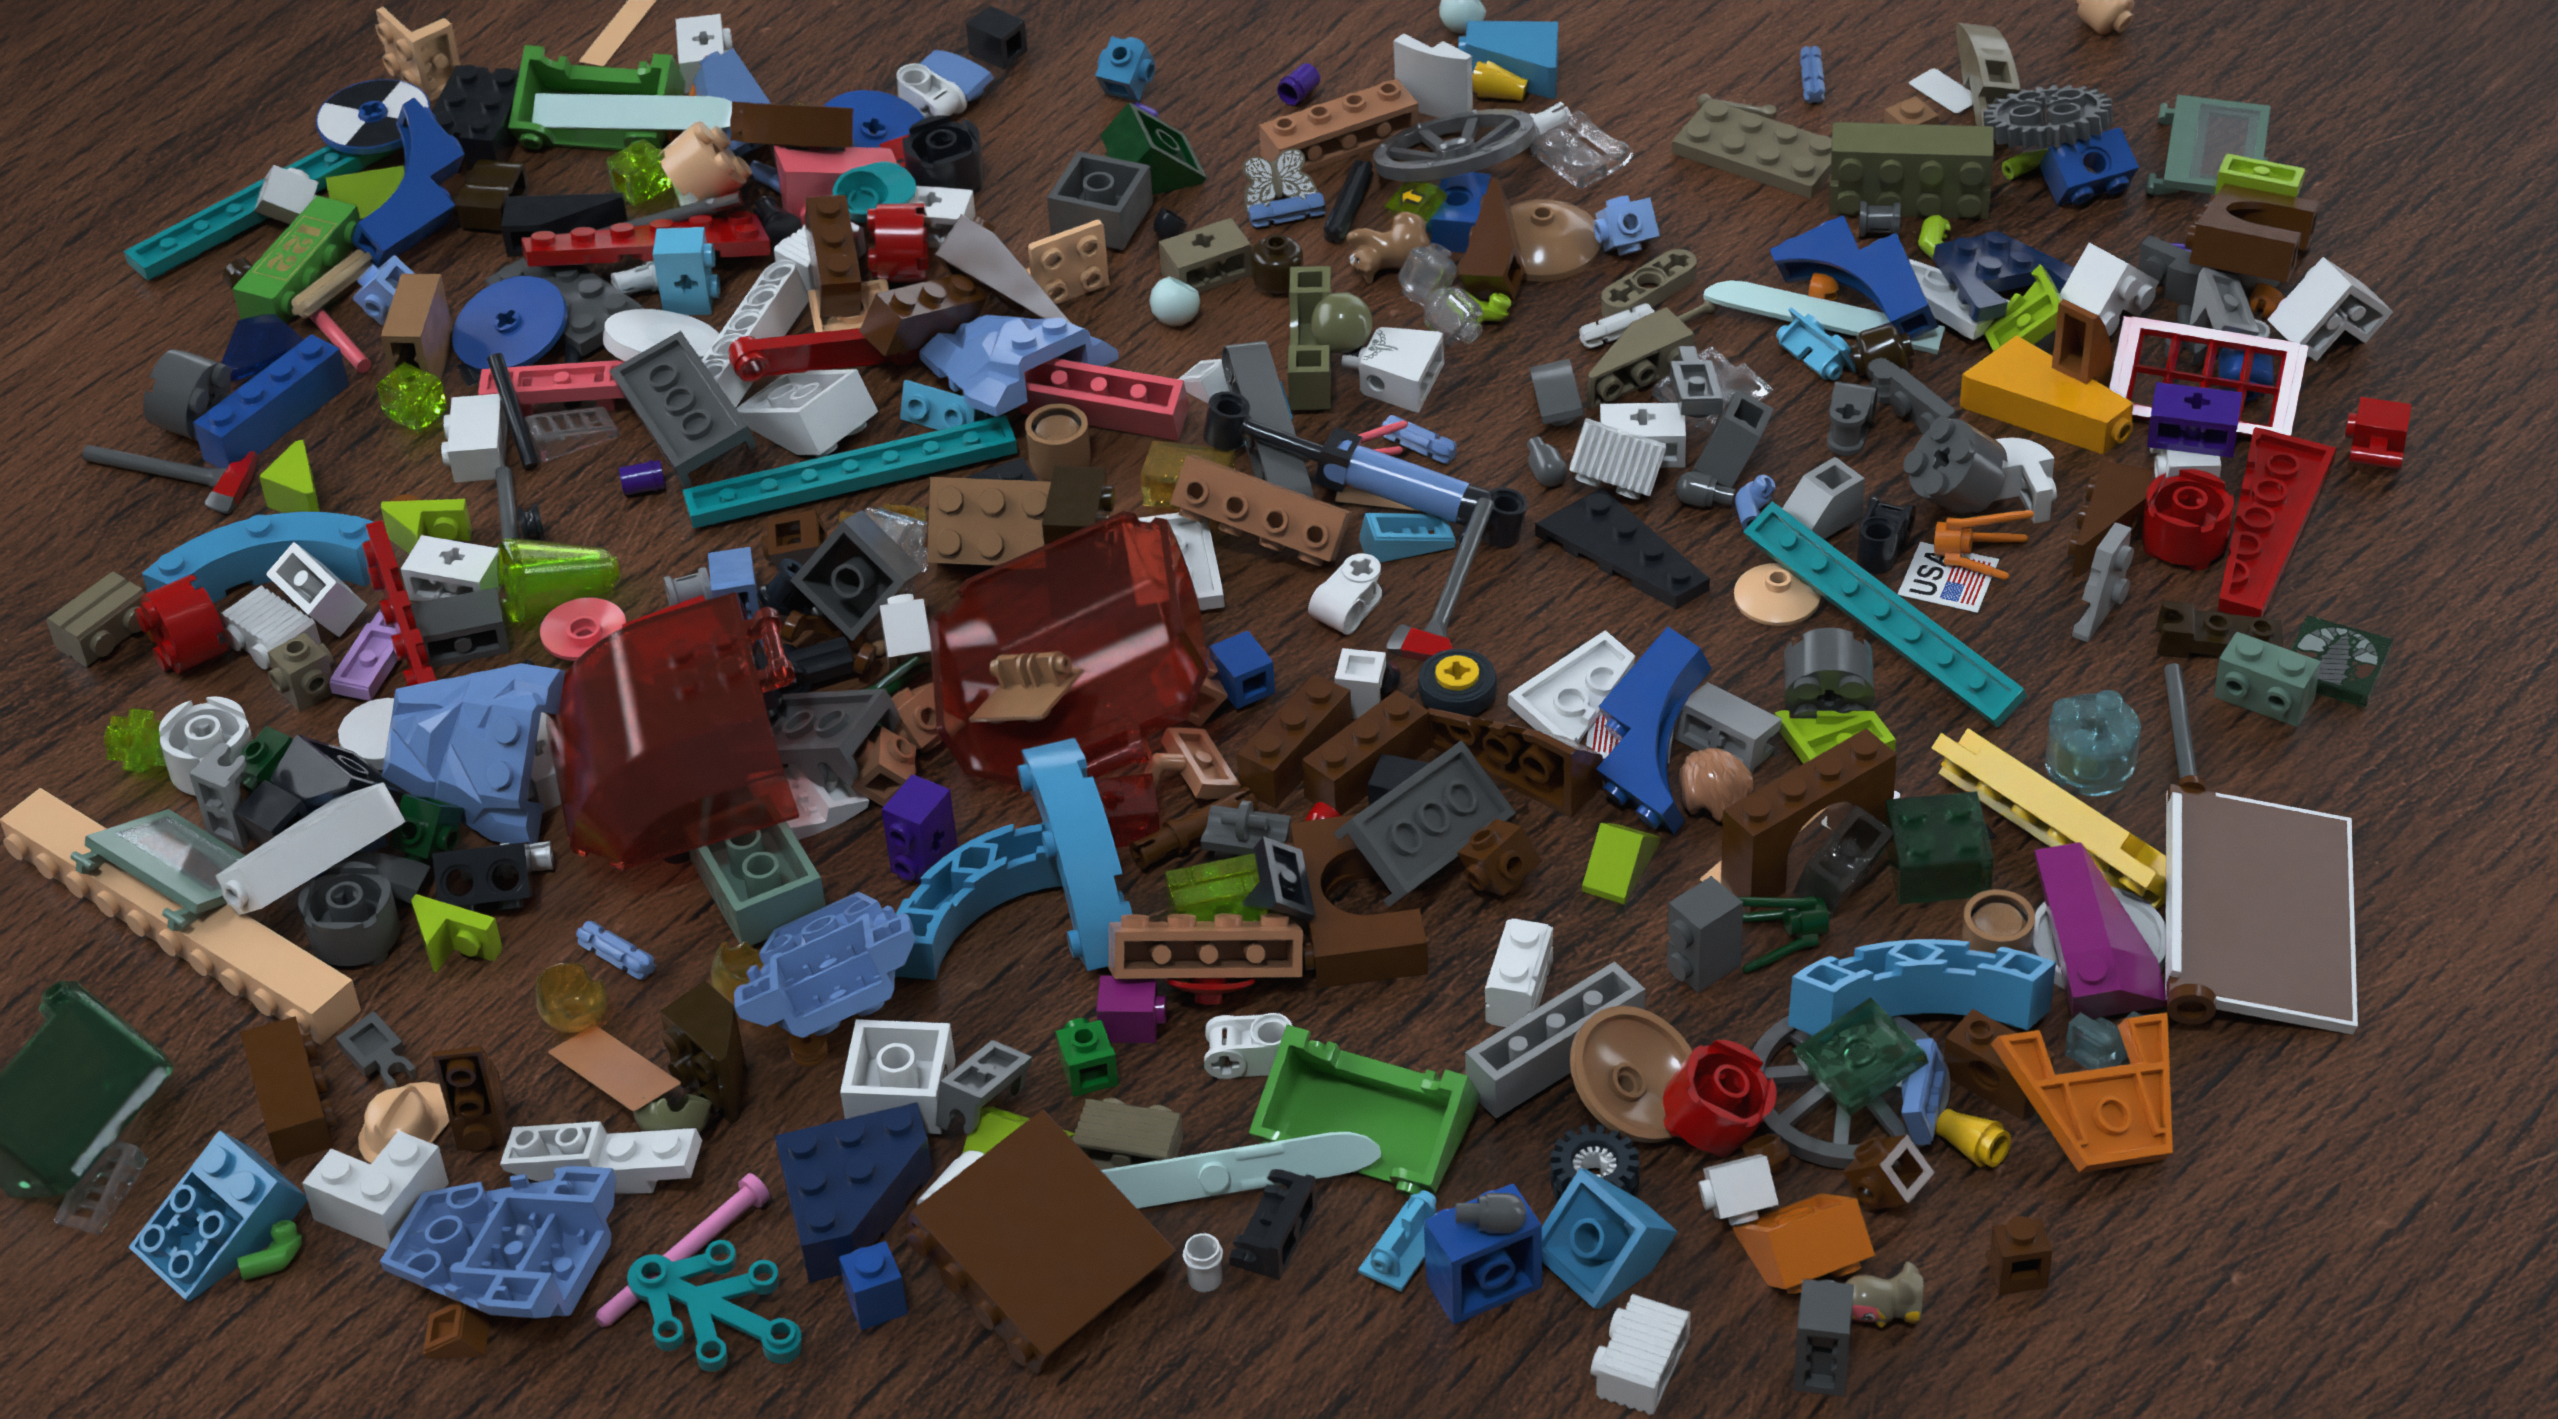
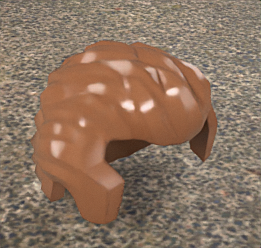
M1705 748L1704 750L1694 751L1685 758V763L1680 768L1679 784L1682 789V804L1691 814H1696L1699 809L1705 808L1712 814L1714 820L1723 823V810L1747 797L1752 792V774L1743 762L1730 752L1717 748Z

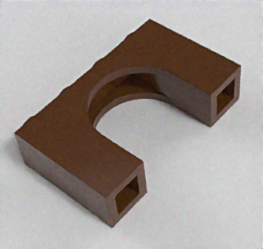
M2224 183L2217 195H2211L2209 205H2204L2202 215H2197L2195 224L2189 227L2185 243V249L2191 250L2189 263L2287 283L2294 272L2298 249L2307 250L2313 240L2320 202Z
M1866 728L1723 810L1721 884L1736 897L1777 898L1786 893L1787 860L1791 845L1803 826L1815 814L1828 807L1827 826L1856 851L1890 832L1892 828L1897 754ZM1744 907L1749 913L1758 909V907Z
M1356 815L1290 823L1291 842L1284 843L1301 849L1303 853L1315 917L1311 922L1296 920V923L1303 930V936L1308 937V942L1303 943V962L1305 971L1314 970L1317 989L1428 974L1427 940L1420 909L1374 915H1358L1340 910L1327 900L1328 896L1335 889L1345 883L1359 879L1379 877L1349 835L1338 841L1333 834Z

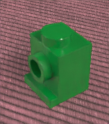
M1076 1018L1069 1021L1064 1026V1029L1055 1031L1058 1056L1072 1097L1119 1086L1115 1052L1111 1048L1102 1020L1090 1022L1085 1018ZM1102 1065L1101 1069L1079 1074L1081 1069Z

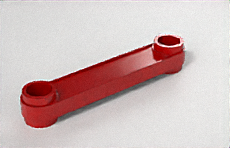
M860 328L760 339L744 336L733 341L729 346L728 355L729 362L736 375L745 382H755L767 376L803 373L809 370H830L885 363L908 365L920 357L919 350L921 348L884 357L859 331Z

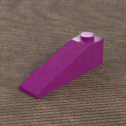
M2079 842L2034 850L2072 1022L2167 1006L2158 959L2083 844Z

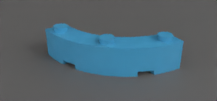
M290 512L255 515L247 520L214 529L184 543L171 552L162 555L142 573L147 592H150L192 574L197 579L191 585L195 590L204 587L214 604L227 597L225 590L241 583L247 582L255 586L271 582L272 580L266 573L291 544L295 542L323 563L340 580L366 587L371 581L367 571L368 564L362 543L369 541L366 524L373 521L358 516L328 512Z
M1075 738L1022 750L1024 764L1017 766L1018 776L1023 792L1030 791L1043 820L1046 831L1041 832L1046 857L1047 859L1055 857L1073 926V930L1067 931V940L1072 958L1079 957L1087 971L1107 967L1109 922H1121V916L1132 914L1129 901L1124 900L1123 892L1121 890L1117 891L1114 876L1123 873L1093 776H1087L1086 759Z
M1043 820L1042 824L1018 829L1014 828V824H1010L982 834L944 856L921 877V885L913 892L909 899L904 898L896 912V916L901 913L909 916L914 929L915 942L905 965L895 969V977L936 980L940 965L947 951L965 928L993 907L1022 894L1063 886L1055 857L1047 859L1044 851L1041 832L1046 831Z
M1901 940L1865 945L1855 948L1853 957L1839 960L1828 956L1805 967L1792 976L1788 1026L1806 1032L1812 1038L1824 1039L1830 1042L1841 1033L1853 1027L1881 1018L1897 1015L1914 1016L1921 1013L1967 1015L1972 1009H1975L1987 1017L2005 1023L2010 1027L2028 1030L2050 1011L2056 962L2007 947H2000L1996 950V954L1969 950L1970 942L1959 940Z

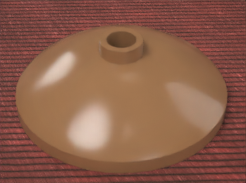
M1532 199L1510 206L1525 265L1522 280L1546 282L1569 278L1589 268L1600 255L1602 243H1598L1594 234L1593 222L1595 219L1581 208L1555 199Z
M1614 1006L1595 1013L1579 1028L1574 1037L1570 1052L1571 1074L1581 1100L1600 1123L1611 1131L1620 1132L1624 1138L1628 1136L1633 1141L1656 1143L1675 1137L1667 1131L1663 1123L1666 1115L1663 1107V1093L1669 1080L1692 1053V1049L1672 1025L1650 1011L1633 1006Z

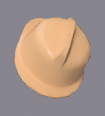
M430 1082L409 1083L399 1088L387 1089L371 1100L364 1114V1125L359 1134V1150L368 1163L371 1164L398 1131L433 1144L450 1123L440 1085Z

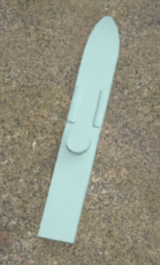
M535 94L532 123L543 125L548 129L685 131L693 123L700 121L710 130L715 126L726 130L731 128L732 102L725 98L712 96Z
M1732 280L1719 282L1707 288L1703 296L1704 300L1718 305L1789 322L1794 321L1789 312V309L1792 307L1804 317L1807 314L1812 315L1826 330L1857 336L1863 330L1890 323L1883 312L1818 299L1749 282ZM1938 325L1939 327L1911 339L1913 349L1938 354L1945 326Z
M1330 1132L1101 1171L1136 1208L1264 1188L1267 1184L1282 1185L1267 1180L1270 1171L1273 1169H1281L1302 1176L1309 1174L1315 1176V1179L1337 1176L1371 1165L1381 1157V1150L1379 1144L1365 1135L1353 1132Z

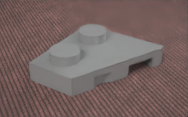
M2115 522L2097 547L2091 566V573L2082 600L2090 603V607L2080 621L2074 625L2072 637L2089 642L2114 605L2124 602L2130 588V580L2125 579L2126 571L2134 555V548L2129 546L2131 537L2130 527Z

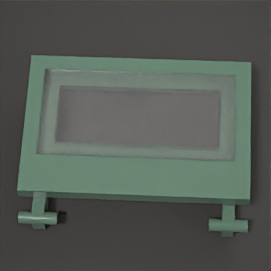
M2177 95L2175 109L2168 108L2166 103H2162L2160 105L2158 123L2163 125L2172 124L2164 179H2159L2155 173H2150L2146 193L2160 195L2186 190L2215 194L2218 171L2226 153L2268 161V157H2264L2271 106Z
M166 809L87 835L85 846L91 849V852L80 854L74 851L70 857L76 862V871L81 874H88L106 861H110L183 906V909L177 911L165 908L162 912V915L168 919L167 927L172 931H180L202 916L203 912L227 904L222 895V887L215 875L246 855L170 809Z

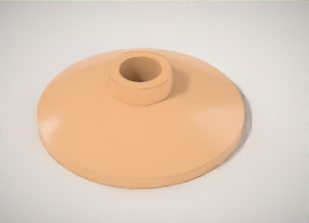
M1779 563L1763 564L1746 571L1738 579L1734 588V600L1741 613L1757 623L1769 626H1788L1800 623L1816 612L1821 601L1819 593Z

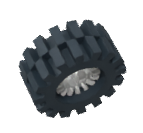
M1588 1125L1580 1126V1135L1578 1136L1572 1129L1566 1132L1565 1141L1559 1138L1555 1143V1151L1552 1150L1551 1188H1553V1196L1556 1201L1561 1198L1580 1168L1586 1170L1589 1168H1600L1601 1175L1597 1174V1176L1636 1197L1639 1185V1153L1637 1147L1632 1148L1633 1141L1628 1136L1621 1140V1134L1618 1131L1612 1130L1610 1134H1605L1604 1125H1597L1596 1132H1589Z

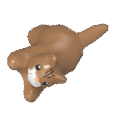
M1401 212L1394 216L1393 225L1387 232L1361 228L1349 232L1346 236L1348 244L1357 247L1349 254L1350 264L1365 277L1369 285L1372 284L1377 271L1390 268L1406 271L1426 268L1450 276H1458V268L1450 261L1433 256L1431 242L1426 233V221L1415 213Z

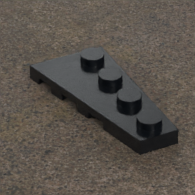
M1603 488L1535 523V536L1546 542L1552 538L1564 544L1565 552L1577 558L1583 554L1598 562V569L1611 576L1618 574L1631 579L1632 587L1674 609L1709 591L1710 578Z

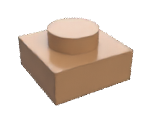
M1914 96L1884 109V122L1886 124L1938 125L1939 115L1918 97Z

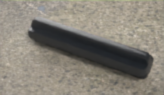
M1358 159L1352 164L1323 228L1326 241L1340 243L1345 239L1373 176V164L1369 160L1364 162Z

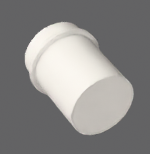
M1201 1233L1192 1236L1187 1240L1183 1250V1259L1187 1266L1188 1283L1194 1290L1200 1292L1212 1291L1222 1282L1221 1260L1223 1250L1218 1240L1210 1234Z

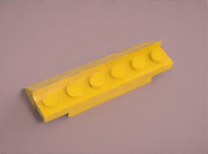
M1967 728L1958 743L1942 733L1939 735L1931 747L1945 757L1940 764L1942 768L1938 774L2049 847L2081 842L2109 886L2126 890L2139 896L2156 910L2166 903V855L1969 728Z

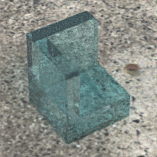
M2132 1011L2125 1019L2142 1015ZM2080 1012L2069 1022L2065 1055L2089 1070L2118 1066L2128 1056L2118 1026L2105 1018L2099 1017L2094 1021Z

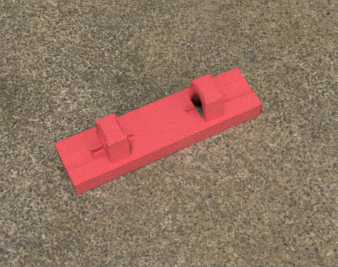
M623 360L507 367L524 417L534 416V404L596 400L599 412L615 411V399L625 398L609 370L624 363L625 361ZM490 368L481 370L478 395L498 394Z

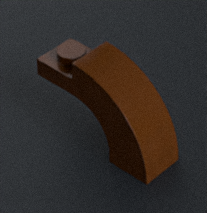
M732 102V114L730 117L731 141L797 146L852 147L853 108Z

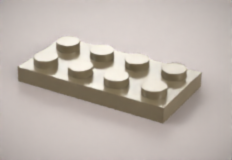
M1710 99L1703 104L1672 140V154L1809 199L1813 198L1830 177L1831 138Z

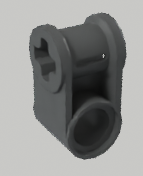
M1835 382L1829 409L1831 425L1827 436V447L1830 451L1841 456H1852L1863 450L1869 426L1873 423L1878 387Z

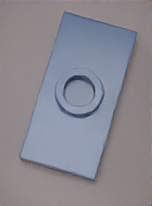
M1933 1038L1916 1040L1909 1077L1904 1078L1902 1081L1903 1107L1901 1113L1915 1145L1931 1144V1141H1933L1947 1073L1942 1056Z

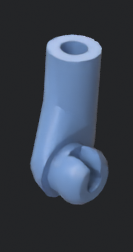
M753 160L750 165L752 175L748 179L764 184L781 194L777 168Z
M1767 475L1757 476L1754 481L1743 486L1735 496L1736 510L1744 530L1760 514L1759 510L1771 500V494L1776 490L1775 482Z

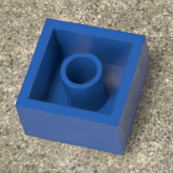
M1514 1183L1498 1190L1487 1191L1481 1195L1486 1193H1511L1523 1201L1527 1216L1523 1226L1516 1232L1509 1234H1486V1231H1478L1477 1223H1455V1207L1443 1209L1434 1216L1424 1220L1426 1283L1453 1325L1542 1288V1225ZM1478 1198L1466 1203H1477Z

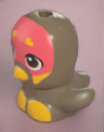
M1905 1262L1903 1270L1889 1280L1872 1275H1858L1846 1281L1845 1284H1854L1853 1321L1875 1322L1880 1328H1883L1893 1318H1903L1905 1322L1910 1324L1920 1322L1923 1300V1276L1920 1275L1918 1268L1913 1263Z

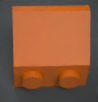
M1819 1193L1760 1215L1756 1220L1732 1226L1735 1236L1766 1284L1771 1287L1787 1289L1788 1294L1801 1292L1803 1279L1815 1280V1278L1830 1272L1833 1277L1847 1275L1861 1268L1859 1261L1875 1256L1857 1198Z

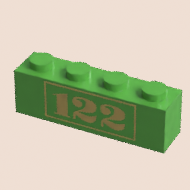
M317 195L232 288L240 319L281 330L294 316L291 311L294 308L291 300L339 264L355 247L352 238L357 223L361 221L357 205Z

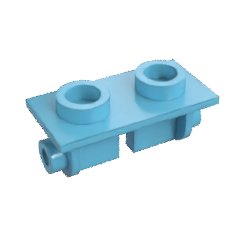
M1792 307L1789 309L1794 321L1789 326L1784 325L1780 327L1776 333L1778 343L1783 349L1787 350L1798 360H1801L1811 350L1812 352L1803 361L1806 366L1824 380L1838 379L1843 372L1844 366L1853 373L1856 371L1849 356L1852 353V349L1840 336L1835 334L1833 337H1830L1825 333L1820 322L1812 315L1807 314L1804 317Z
M904 380L900 412L901 420L935 430H942L985 420L987 417L986 412L969 406L964 401V396Z
M1421 1191L1419 1194H1413L1362 1263L1358 1273L1402 1292L1425 1259L1424 1220L1436 1214L1435 1205L1437 1200L1433 1194L1428 1191Z

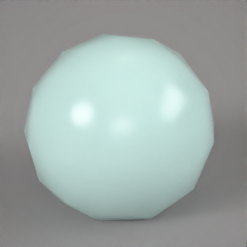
M1441 0L1439 6V14L1444 26L1451 32L1466 34L1467 21H1484L1486 14L1485 7L1480 0Z
M1170 276L1160 280L1153 287L1149 299L1152 313L1161 323L1171 327L1182 326L1190 322L1197 315L1201 302L1199 292L1196 289Z

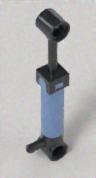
M1230 391L1218 392L1209 399L1203 438L1208 445L1224 451L1237 449L1243 445L1246 436L1318 462L1314 483L1341 493L1346 485L1465 526L1459 536L1460 543L1463 540L1478 499L1482 497L1487 498L1494 503V507L1482 539L1498 547H1510L1515 545L1520 539L1528 502L1522 493L1514 489L1501 487L1488 490L1361 446L1362 436L1336 427L1324 446L1251 421L1249 401L1238 393Z

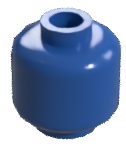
M2223 348L2218 357L2219 378L2239 381L2245 351ZM2255 353L2249 383L2272 386L2274 382L2273 355ZM2220 386L2222 390L2237 392L2236 388ZM2247 390L2245 401L2255 400L2258 396H2262L2265 393Z

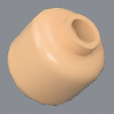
M2076 0L2079 4L2077 12L2080 19L2100 35L2109 34L2114 30L2121 33L2130 25L2134 18V15L2131 13L2134 0Z

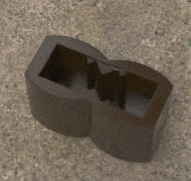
M479 159L473 168L468 170L464 186L460 192L455 194L453 199L455 204L453 212L459 218L460 227L502 231L501 223L506 198L526 196L529 183L525 163Z

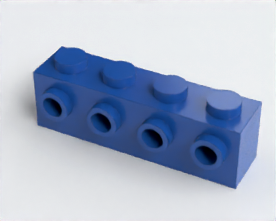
M311 334L195 420L193 425L203 460L218 468H227L229 464L244 459L250 451H255L258 455L346 389L349 383L340 349Z

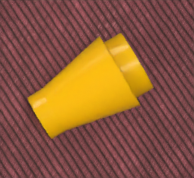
M1489 60L1487 63L1478 61L1472 75V92L1478 93L1477 97L1510 99L1522 102L1529 80L1521 78Z
M1951 1109L1944 1110L1937 1119L1935 1133L1946 1139L1979 1167L1986 1165L1990 1167L1998 1166L2009 1151L2011 1135L2008 1131L2004 1130L2001 1122L1958 1113Z

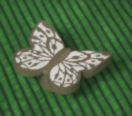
M1289 148L1282 151L1275 161L1269 162L1265 158L1258 156L1249 157L1244 160L1242 173L1250 181L1244 190V209L1246 214L1249 215L1248 211L1251 205L1265 203L1266 207L1275 197L1281 198L1283 195L1288 198L1301 196L1302 200L1306 199L1305 195L1318 193L1311 176L1301 172L1305 163L1304 153L1298 149Z

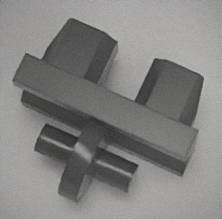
M1245 800L1241 801L1238 809L1211 805L1207 826L1201 838V848L1213 851L1218 859L1232 860L1239 855L1255 857L1253 848L1263 836L1281 843L1287 842L1290 833V823H1292L1291 816L1254 811L1253 802Z

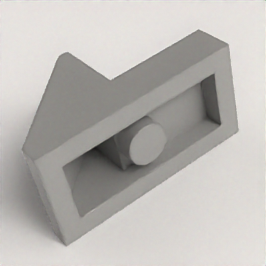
M2203 268L2198 276L2189 325L2258 336L2260 332L2238 275Z

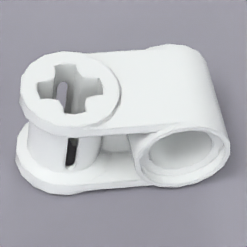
M913 63L907 64L898 70L896 74L898 97L913 105L924 118L939 115L950 116L953 113L960 114L967 108V101L962 90L955 83L947 81L929 70L926 66Z
M1355 554L1348 557L1337 571L1313 593L1308 607L1309 616L1346 635L1352 634L1358 628L1361 621L1382 600V589L1377 584V580L1381 575V564L1378 559L1369 554Z
M1278 1013L1214 1017L1209 1020L1205 1029L1206 1039L1210 1042L1209 1051L1204 1058L1206 1072L1219 1079L1269 1076L1286 1024L1292 1026L1291 1021L1286 1016ZM1223 1029H1227V1038H1223ZM1225 1056H1229V1065H1225Z

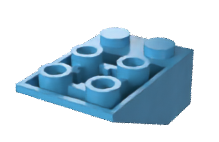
M219 1130L130 1244L129 1248L181 1297L190 1302L239 1267L238 1257L259 1252L270 1245L273 1241L271 1236L272 1225L283 1220L293 1221L308 1201L307 1196L252 1147Z

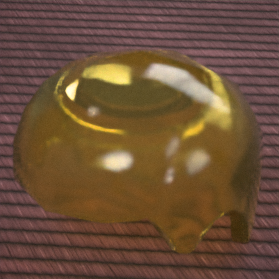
M727 941L722 942L710 968L712 986L734 1006V992L737 987L750 983L746 974L749 968L757 965L760 971L764 965L758 955L760 951L751 948L746 941L735 948H728L729 944Z
M558 963L545 968L536 978L535 1002L537 1011L545 1023L559 1031L573 1033L587 1030L595 1026L608 1009L604 982L601 979L598 982L593 981L587 972L586 966L580 963Z

